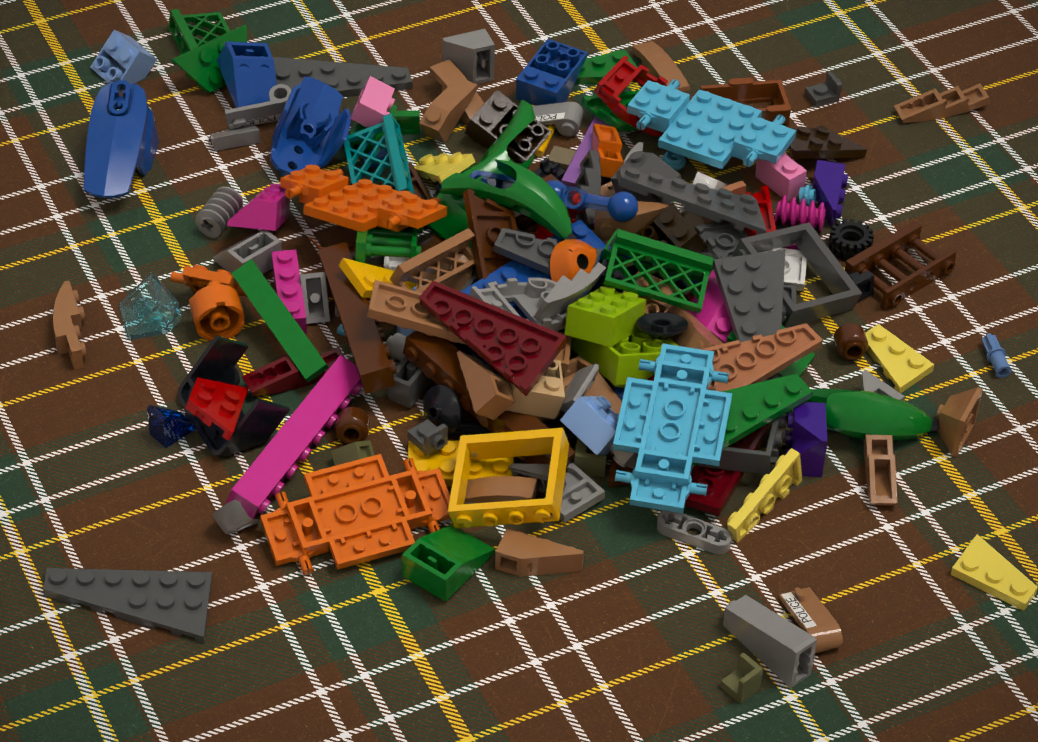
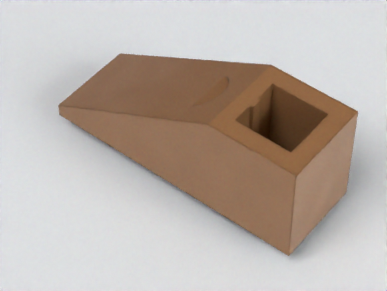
M458 351L460 368L465 378L473 410L479 416L495 420L515 403L509 381L479 358Z
M507 528L495 551V569L520 577L581 572L583 569L584 551Z

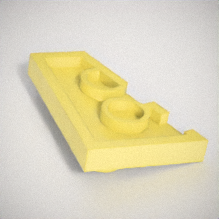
M461 152L452 155L443 153L438 156L428 154L420 158V163L415 165L414 168L421 178H431L433 182L439 181L442 184L443 180L452 174L461 173L475 163V159L472 154H461Z
M880 324L865 332L868 340L867 352L874 362H878L884 369L883 374L887 379L892 380L895 385L894 389L899 393L904 392L933 372L934 364Z
M978 534L951 570L952 576L1022 611L1027 608L1038 589V586Z

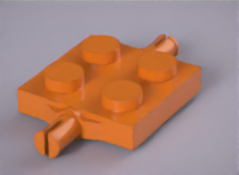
M193 265V267L184 266L183 273L172 271L170 276L171 282L189 286L193 292H198L211 281H219L221 284L233 287L238 292L239 298L241 296L247 297L240 285L235 281L233 275L226 270L218 269L215 272L201 265Z

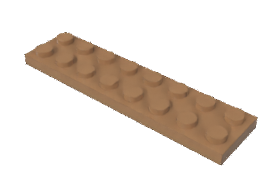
M378 280L374 281L367 317L378 322L394 324L403 329L419 331L428 336H437L454 343L465 344L420 305L419 297L422 294L421 292ZM565 335L567 336L566 345L554 359L561 361L562 372L565 373L569 366L571 336Z

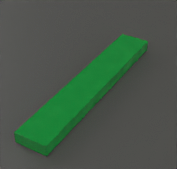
M252 259L231 273L308 383L329 368Z

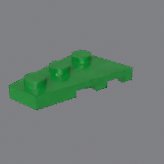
M625 49L587 58L574 85L598 84L624 55L629 57L628 62L635 67L637 66Z

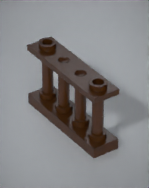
M916 221L846 261L845 271L847 274L853 271L862 274L867 270L871 272L876 268H881L898 281L896 284L888 286L874 275V287L883 294L881 309L884 311L893 305H898L903 299L943 275L951 273L955 267L957 251L952 249L941 256L920 240L922 225ZM910 248H916L932 260V262L924 266L905 251ZM898 258L915 272L906 276L888 261Z

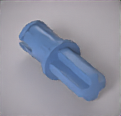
M991 333L986 334L982 338V343L987 352V361L992 363L998 378H1005L1011 373V367L1005 358V349L1000 347L995 335H991Z

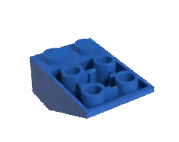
M547 39L516 78V99L524 100L534 106L566 102L588 56V52Z
M226 41L217 59V63L235 107L270 101L269 91L277 83L274 59L268 44Z

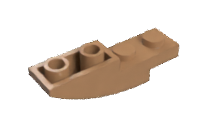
M65 281L55 300L53 326L58 355L69 353L73 368L76 370L84 368L83 357H87L84 342L79 343V340H81L80 332H83L81 321L86 319L83 306L78 307L77 305L80 304L77 289L72 290L70 281Z

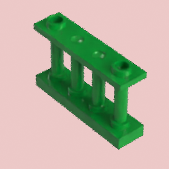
M376 226L363 233L357 231L355 261L366 263V258H371V256L413 258L421 253V246H417L418 234H423V227L419 229L407 227L396 232Z

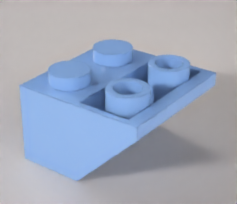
M113 30L90 67L107 83L125 80L130 84H134L146 78L157 59L132 37Z
M579 396L560 421L596 455H607L611 451L609 446L614 441L620 413L616 414L610 408L612 404L603 396Z

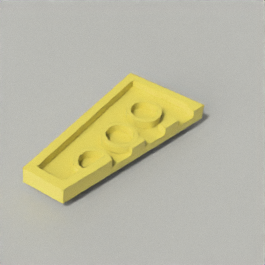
M791 448L786 455L780 456L775 464V468L770 474L763 476L759 487L754 493L751 492L747 495L739 511L731 514L727 521V526L732 540L738 543L759 523L761 513L768 514L774 508V503L778 497L783 500L789 494V486L792 484L797 486L802 482L799 452Z

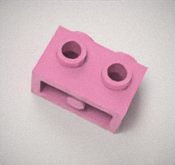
M370 76L359 95L350 119L366 128L384 122L383 116L390 114L389 111L395 101L392 98L395 88Z
M784 153L776 164L767 160L757 159L755 177L765 185H768L780 197L786 195L788 201L799 195L800 187H805L807 170Z

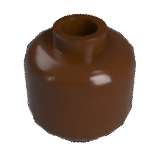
M848 323L840 326L835 331L833 341L836 351L841 358L857 360L866 354L868 340L864 329L860 325Z
M347 407L341 410L337 415L335 426L337 438L346 445L364 441L369 433V416L358 407Z

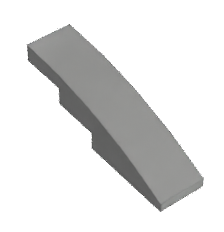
M598 262L589 274L580 269L572 281L562 275L544 299L533 318L540 320L568 309V305L587 295L596 285L606 267Z

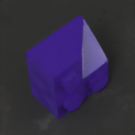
M803 402L793 408L792 412L787 413V428H790V430H785L784 444L789 446V449H786V454L791 448L800 453L802 476L822 477L828 442L825 403Z

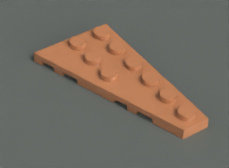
M805 323L777 330L776 334L764 337L761 334L752 336V340L744 342L736 340L703 348L701 350L714 351V371L729 373L727 384L712 381L708 390L721 392L763 382L821 347L823 339Z

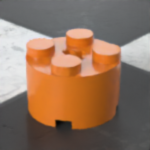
M211 281L189 299L195 328L198 335L203 339L212 341L216 335L229 339L242 330L245 317L238 292L233 287L221 284L219 281Z

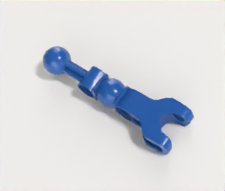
M476 170L469 176L474 179L483 176L481 182L500 189L509 188L515 183L507 175ZM558 180L547 181L558 193L568 210L571 208L576 211H583L588 208L606 211L618 222L630 221L638 212L636 197L629 192L621 191L612 197L588 194L577 187L565 186ZM579 193L581 200L577 205H573L572 198L575 194Z

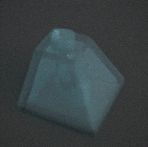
M152 273L119 303L126 335L130 340L167 334L183 318L178 300Z

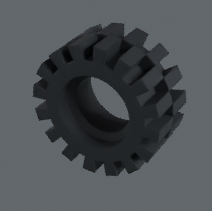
M843 219L842 223L838 221L831 227L828 248L833 255L836 254L837 259L843 257V261L846 262L848 259L872 246L873 230L872 228L869 229L868 224L862 225L863 221L859 220L858 223H855V219H850V222H847V219Z

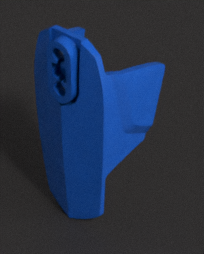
M304 77L301 84L293 87L273 133L270 159L276 171H280L282 177L289 175L292 171L304 169L307 165H317L320 168L326 166L348 136L351 123L350 110L345 108L339 114L343 95L333 87L312 77Z
M118 80L115 83L110 82L100 89L94 101L88 125L84 168V192L91 196L117 198L128 195L135 169L141 175H146L152 168L159 138L153 112L147 105L145 91L136 83L130 84L125 80Z

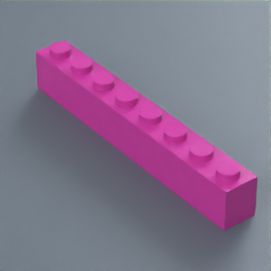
M341 355L337 358L231 489L226 504L233 500L239 501L247 515L252 519L258 513L261 515L265 513L271 503L269 501L271 496H275L284 488L285 484L282 482L286 478L290 480L299 468L297 466L298 462L304 463L312 452L310 447L313 444L317 446L325 436L324 429L326 427L329 429L333 427L337 420L336 414L349 406L352 401L350 399L352 394L357 396L362 390L363 386L355 364Z

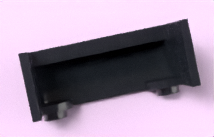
M217 335L179 386L178 400L210 452L216 456L227 457L265 443L290 409L288 406L256 399L246 414L241 409L234 432L229 441L222 437L224 430L216 424L209 427L199 417L185 409L197 377L239 386L240 376L235 365L248 349V345Z

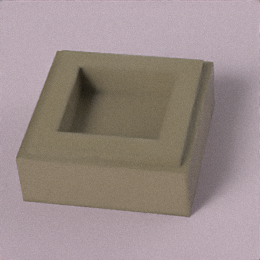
M554 146L548 156L549 162L552 164L558 163L561 169L567 171L576 151Z

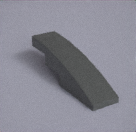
M589 150L580 163L582 173L575 183L577 188L586 191L588 194L600 195L601 168L598 151ZM587 208L581 214L577 213L576 219L581 220L590 229L595 220L596 210Z

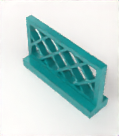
M392 114L383 116L384 122L347 136L344 147L352 184L357 183L363 176H366L374 184L376 181H379L383 185L395 188L397 191H409L415 194L400 125ZM383 131L384 135L379 142L372 140L376 133ZM358 140L363 141L357 150L351 148L350 143ZM368 144L376 146L370 156L363 153ZM381 149L388 152L383 160L376 158ZM360 157L366 159L361 169L355 167ZM372 162L379 164L374 174L367 172ZM385 167L391 169L387 179L379 177Z

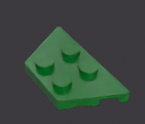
M246 24L239 26L170 59L173 65H178L186 72L185 75L192 81H195L205 93H210L226 85L217 63L225 42H247Z
M640 90L623 92L619 96L621 99L620 103L627 108V105ZM598 95L583 96L582 106L609 126L616 127L618 132L638 130L618 118Z

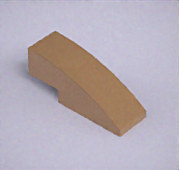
M866 435L863 442L870 505L897 506L895 455H893L892 435Z
M493 476L468 480L464 504L535 499L537 479L519 476Z

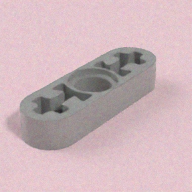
M663 510L658 514L657 530L660 534L718 555L725 554L730 550L732 536L727 529L682 513ZM694 528L698 529L701 533L699 535H691L687 530Z

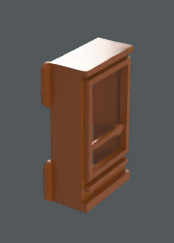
M749 77L730 79L729 84L706 85L700 88V90L708 91L741 104L772 102V105L767 106V108L756 109L762 110V118L773 122L777 115H783L785 117L783 124L786 127L789 126L791 106L781 80L753 82L754 80Z

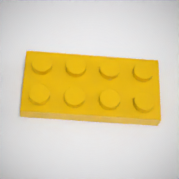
M460 440L448 441V444L442 449L436 450L428 456L415 444L408 441V462L409 458H413L417 471H429L439 468L446 486H452ZM514 457L471 460L468 480L493 476H513L510 465L514 463Z

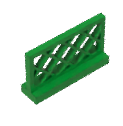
M179 9L170 10L168 29L181 54L218 37V35H215L216 32L223 35L230 31L221 12L182 15ZM215 20H217L218 23H217V24H213V23L208 22V21H215ZM191 22H192V23H195V24H197V25H196V26H192V25L187 24V23H191ZM205 27L207 29H210V31L207 32L205 30H202L201 28ZM197 34V35L202 36V37H204V38H203V39H199V38H197V37H194V35Z
M618 229L612 243L603 284L700 313L714 258ZM616 254L628 256L630 260L622 263ZM640 262L651 263L654 267L646 270ZM634 264L640 273L631 276L626 267ZM664 269L674 270L678 274L669 277ZM620 270L626 279L611 278V274ZM658 272L664 280L655 283L650 275ZM688 276L700 278L702 282L694 285ZM644 277L650 286L646 288L641 287L637 284L636 280ZM682 279L688 288L680 291L674 282ZM668 285L673 294H664L660 288ZM692 292L697 299V303L687 301L684 295Z

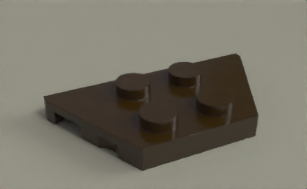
M799 126L798 128H791L796 130L795 139L788 147L791 150V159L865 158L867 152L865 147L830 131L826 127L807 128Z

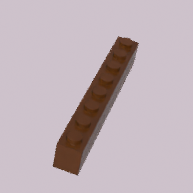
M347 242L318 249L322 268L325 272V277L365 394L395 386L393 375L397 374L394 360H388V358H391L388 343H382L386 341L382 327H376L380 325V322L367 317L370 298H362L339 267L342 258L355 261V251L349 250Z
M414 331L406 337L403 348L405 357L419 367L435 383L450 387L458 396L461 407L472 414L483 427H486L492 433L549 429L537 417L528 414L504 411L495 420L479 416L472 408V401L460 368L457 352L460 350L447 339L428 336L419 331ZM570 446L566 471L568 465L573 462L576 453ZM551 454L519 456L518 458L527 464H550Z

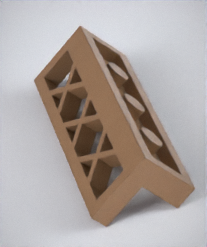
M468 228L401 263L390 277V281L394 285L406 289L408 288L404 282L416 283L417 287L414 291L423 293L432 282L422 278L424 271L434 274V281L441 284L476 266L473 250L469 246L475 235ZM463 252L470 261L458 260L457 254ZM440 263L452 265L451 271L440 269Z

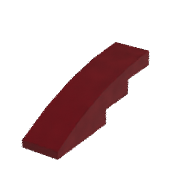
M339 347L321 355L329 368L340 355L345 358ZM289 355L242 376L252 396L284 392L317 383L329 368L308 383Z

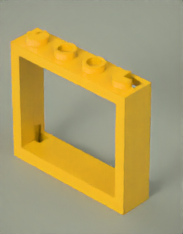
M552 428L460 436L448 506V514L454 527H492L496 525L559 521L569 451V442L564 429ZM551 454L546 497L544 499L464 504L471 460Z

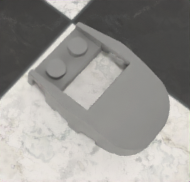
M508 278L506 283L500 285L496 281L487 283L485 289H478L476 286L471 287L470 296L520 316L509 304V302L514 301L530 321L557 332L564 329L566 325L567 309L540 320L533 318L544 299L557 282L553 280L528 278L527 282H518L516 278Z

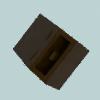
M496 90L471 118L464 133L482 147L489 149L509 125L518 105ZM534 119L508 144V156L525 162L536 152L552 131Z
M671 204L636 233L637 235L699 254L707 248L695 229Z

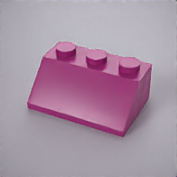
M270 184V187L267 186L227 221V226L276 231L289 218L290 199L285 196L286 189L280 187V184Z
M713 270L709 274L701 312L688 311L720 341L726 343L727 337L733 328ZM695 296L691 300L693 303H697Z

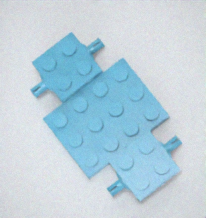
M672 79L668 86L648 80L627 105V113L641 118L636 123L638 129L644 130L647 126L664 133L658 140L659 148L723 169L732 156L743 160V164L745 166L748 165V167H751L757 159L767 160L776 164L796 136V130L782 125L785 122V117L780 114L776 116L773 122L762 118V110L700 89L689 101L690 94L677 90L680 82L678 80L675 81V79Z
M662 343L661 353L656 362L640 359L639 370L654 372V381L627 377L613 441V449L638 453L636 467L632 473L616 470L615 481L631 483L630 505L683 514L685 502L690 493L706 496L708 484L692 482V462L713 466L720 465L732 402V393L708 390L712 381L727 384L729 373L714 371V351Z

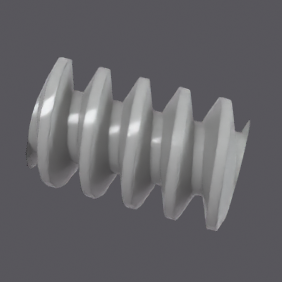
M230 187L218 188L196 215L195 222L198 229L207 237H218L227 226V221L243 206V198L240 193Z

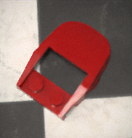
M624 55L597 84L594 92L618 118L638 129L636 123L641 118L627 113V108L620 103L621 99L619 96L633 81L641 87L648 80L667 86L668 81L662 76L656 78L649 74V69L643 65H640L638 68L627 61L629 57ZM647 126L644 130L638 129L653 136H662L664 134Z

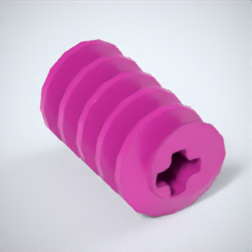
M783 195L777 205L774 219L775 224L780 218L783 226H786L789 220L791 227L796 226L798 222H800V225L810 223L814 229L819 225V231L822 233L826 216L824 202H821L819 207L816 208L814 200L811 201L809 206H806L805 199H802L798 205L796 197H793L790 203H788L786 195Z

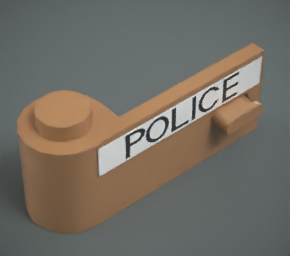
M810 587L803 589L795 588V591L779 594L780 601L801 629L817 639L815 653L842 647L843 636L839 624Z

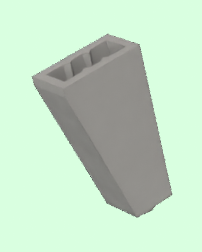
M744 595L737 601H731L725 607L723 626L790 689L811 675L817 639L747 595Z

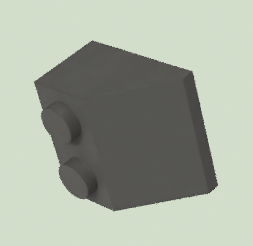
M633 152L620 167L625 169L632 167L647 174L658 173L668 179H681L680 174L654 153ZM618 170L611 177L615 193L626 191L635 196L637 201L660 203L662 201L655 194L651 193L650 196H645L620 187L617 180Z

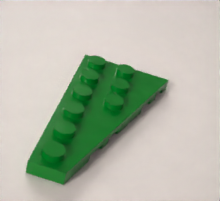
M796 373L721 391L732 393L723 449L812 398V390ZM692 462V467L696 466L699 463Z

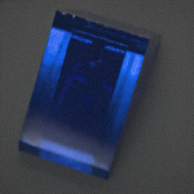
M149 405L147 408L149 433L165 448L196 429L192 421L182 412Z

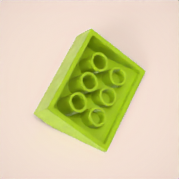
M638 330L612 347L572 337L570 349L590 364H598V372L603 377H606L614 386L624 388L627 377L646 380L654 375L652 371L639 370L640 359L655 361L661 353L662 343L679 345L669 338L658 340L654 336Z

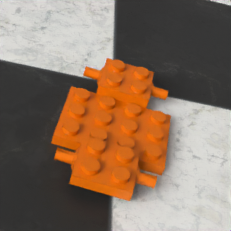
M307 165L304 169L292 171L289 175L280 178V187L286 189L285 196L289 199L298 196L299 202L305 204L304 215L362 233L376 226L396 232L407 227L419 229L447 216V206L441 205V200L438 197L423 200L409 191H397L389 185H377L368 179H361L355 184L348 185L349 177L343 176V171L339 168L326 171L320 169L317 165Z
M381 454L304 474V481L310 497L289 502L286 492H281V495L279 492L275 495L279 508L274 512L260 515V522L276 566L290 562H299L303 575H307L308 572L309 574L314 572L309 558L327 553L329 549L337 570L406 551L415 542L411 533L412 529L428 527L430 533L440 530L438 523L451 519L448 514L450 493L440 469L417 471L413 458H409V462L408 459L402 462L406 470L405 472L389 476Z

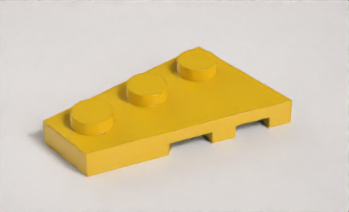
M342 258L339 267L362 298L371 297L375 280L394 285L390 281L394 270ZM404 282L410 290L417 286L416 283Z

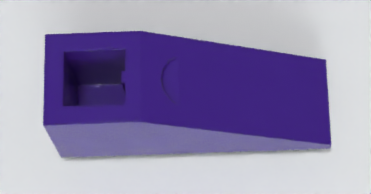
M817 160L812 189L816 190L818 205L824 202L825 218L830 227L835 225L836 218L841 219L843 205L839 203H844L846 190L842 188L847 187L849 174H844L845 164Z

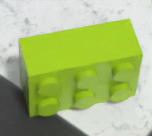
M601 286L599 289L568 305L564 335L612 347L639 330L637 328V320L645 315L647 299L639 298L636 293H621L615 291L613 287Z

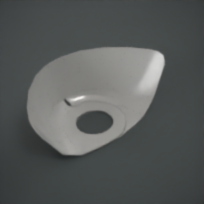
M237 500L227 503L211 515L225 534L236 533L260 523L259 519L249 517L241 503Z

